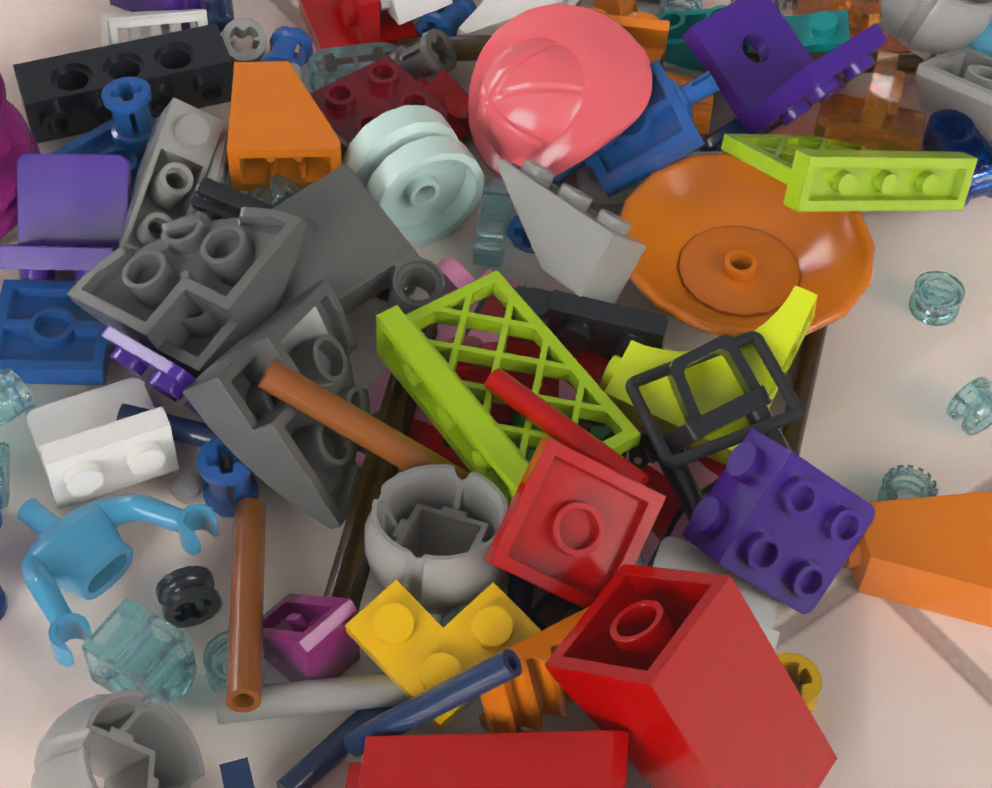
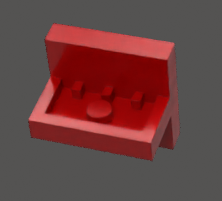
M298 0L299 10L324 68L385 57L394 51L398 39L418 38V32L412 20L399 25L386 10L380 11L379 0Z
M541 437L484 561L515 575V577L531 585L555 594L585 609L592 605L623 564H636L666 496L549 437Z

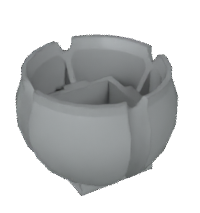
M880 0V9L883 17L878 23V27L926 61L933 54L958 50L979 37L992 21V0Z
M430 464L413 467L398 473L381 486L379 499L373 500L372 510L365 524V555L374 579L383 590L397 580L429 614L453 619L491 583L494 582L499 586L506 572L484 561L508 509V503L502 491L491 480L476 471L469 473L465 479H460L455 472V465Z
M121 690L113 694H98L70 707L55 720L38 745L34 760L35 772L32 776L31 788H98L93 775L105 779L104 788H191L205 774L199 746L183 718L162 699L143 703L145 698L144 691Z

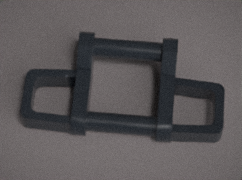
M722 335L677 357L667 367L666 374L686 422V424L663 436L672 456L681 453L680 450L744 417L749 426L773 417L767 406L773 401L765 386H760L735 340L729 335ZM713 354H720L725 358L745 394L701 415L685 378L684 371L685 368ZM780 428L764 434L791 451ZM652 442L643 448L651 464L659 463L690 522L695 507L704 499L696 480L687 464L678 468L664 466Z

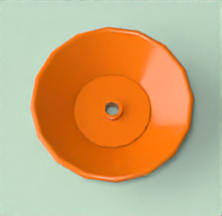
M727 152L691 155L652 172L624 201L620 216L632 224L628 234L647 246L633 270L630 280L658 310L700 332L718 336L729 335L732 338L754 331L770 319L787 300L795 285L818 295L815 317L806 335L845 317L871 284L875 245L860 211L796 212L783 205L787 189L786 184Z

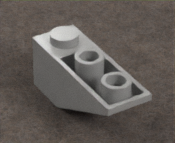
M173 97L156 119L138 169L119 247L126 246L128 249L138 250L161 238V226L163 224L193 214L194 208L191 206V200L197 184L206 177L225 120Z
M500 158L497 168L541 269L580 297L584 296L615 304L647 247L628 234L632 224L603 208L598 214L589 208L593 201L589 195L566 183H563L561 188L552 183L556 174L541 164L526 159L523 165L520 166Z

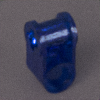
M952 109L934 112L927 122L918 151L964 152L978 158L964 207L967 206L971 199L985 195L992 198V147L966 114Z

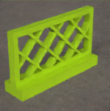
M724 134L721 150L786 184L787 189L783 205L796 212L963 210L978 158L964 152L916 151L888 137Z
M498 270L406 315L398 305L376 315L377 355L470 472L476 471L491 480L502 491L508 507L530 463L526 459L528 446L537 447L541 437L555 439L546 432L532 430L533 423L527 418L524 428L498 424L490 415L492 403L507 404L485 389V384L461 380L455 372L458 361L492 367L491 373L495 369L501 368L535 375L532 391L564 415L572 417L574 422L578 424L579 419L605 423L615 435L603 441V443L621 455L639 445L641 433ZM492 294L506 308L504 318L471 312L472 304ZM433 323L458 327L454 343L428 339L421 329ZM466 328L500 334L497 350L493 351L462 345ZM508 336L534 340L541 348L539 359L504 353ZM543 376L569 381L577 390L575 401L540 395ZM514 443L520 444V448L518 449Z

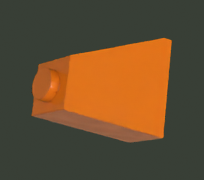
M289 61L234 62L227 140V156L233 189L237 191H251L257 188H264L269 191L303 190L342 165L340 139Z
M992 491L868 502L875 509V517L843 565L844 568H851L857 591L992 627Z

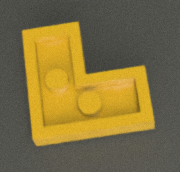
M397 580L391 583L345 625L348 635L409 699L541 631L494 582L445 627H442ZM474 699L430 722L441 731Z

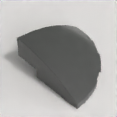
M242 207L239 218L213 221L203 212L184 216L161 226V238L143 246L137 251H132L126 246L116 249L86 273L67 295L74 303L104 325L113 327L197 378L230 348L273 315L288 283L305 235L307 224L303 218L283 211L256 207Z
M324 279L314 284L251 331L208 367L182 393L208 427L264 483L304 513L328 528L335 529L341 527L348 516L362 468L357 466L355 462L358 444L258 387L266 369L272 360L276 359L371 415L368 390L355 385L349 361V355L357 349L356 339L337 296L327 279Z

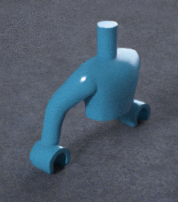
M133 493L91 501L74 509L60 519L36 499L32 498L25 501L18 510L17 518L40 537L24 556L20 564L21 572L27 588L50 623L48 634L57 662L65 667L74 664L73 655L65 642L71 639H81L89 647L94 646L89 622L84 616L71 612L59 588L75 593L86 600L95 599L110 589L125 574L132 563L133 550L120 537L117 527L137 520L156 524L165 529L178 532L182 548L187 553L196 555L201 552V545L194 531L206 530L213 537L219 536L217 518L212 508L205 504H193L181 509L157 498Z

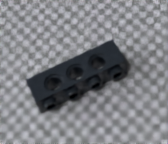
M217 23L13 65L29 129L37 143L88 133L113 119L111 110L107 109L103 103L102 90L113 80L122 77H138L148 82L152 92L149 107L151 116L154 118L159 117L173 97L198 109L231 102L233 84L232 60ZM128 93L124 94L125 101L131 100Z

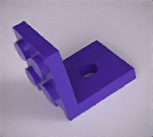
M737 0L691 26L682 35V38L705 72L710 71L720 90V94L748 134H759L778 120H781L784 126H787L812 108L808 101L813 105L817 102L822 104L847 86L842 80L843 77L850 82L872 67L875 61L871 54L888 42L881 29L875 23L813 61L772 0ZM742 44H748L757 51L760 59L759 63L751 61L744 54Z

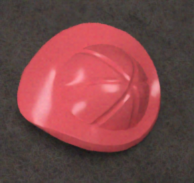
M551 4L532 8L514 17L501 26L483 47L469 85V126L476 151L484 165L498 178L502 179L497 168L500 158L520 166L523 165L526 159H530L548 168L556 175L587 159L620 136L646 109L652 92V71L649 58L643 47L620 24L606 15L586 7Z

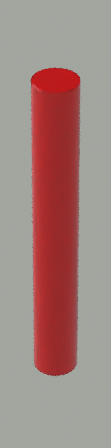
M497 368L489 375L485 382V389L559 443L646 486L649 480L648 474L504 370Z

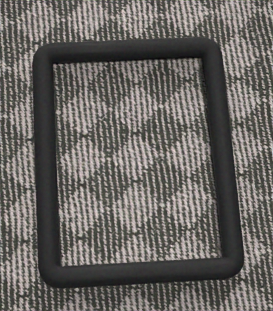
M750 331L733 337L739 348L753 343L790 410L672 456L638 388L666 377V370L671 362L634 375L626 381V392L664 466L678 468L740 444L751 428L765 434L801 419L804 413L803 406L760 333ZM713 354L689 367L718 357L720 354Z

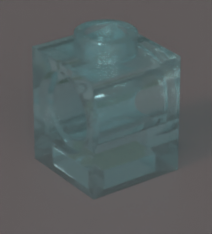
M127 597L81 646L92 681L111 693L121 690L144 691L145 698L143 703L155 702L159 699L164 700L168 704L179 701L189 691L198 670L190 635Z

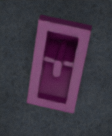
M289 593L263 615L262 657L290 682L340 677L360 659V646L348 635L345 625L357 615L356 607L350 598Z

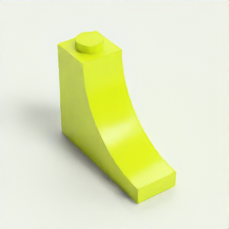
M796 285L779 310L764 324L754 330L764 337L785 375L815 317L818 298L817 294ZM631 340L623 357L614 355L608 363L602 376L600 387L605 389L606 395L630 422L644 428L626 392V381L634 375L671 362L689 351L663 350L645 346ZM753 343L739 348L760 386H765L773 401L778 387ZM722 355L686 368L684 371L685 378L701 415L745 394ZM667 376L638 387L662 436L686 424ZM744 417L686 448L692 449L746 428L749 424ZM739 444L706 457L727 466L730 454Z

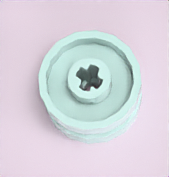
M404 105L379 115L366 124L351 141L342 165L346 163L412 247H422L441 240L460 227L475 210L483 193L484 173L476 159L466 146L459 141L454 130L442 114L426 105Z

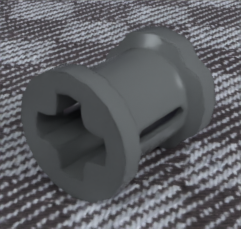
M434 28L423 33L420 41L410 47L401 45L389 55L416 81L422 76L427 78L435 73L440 74L444 69L450 72L455 69L457 64V55L451 40L444 32Z

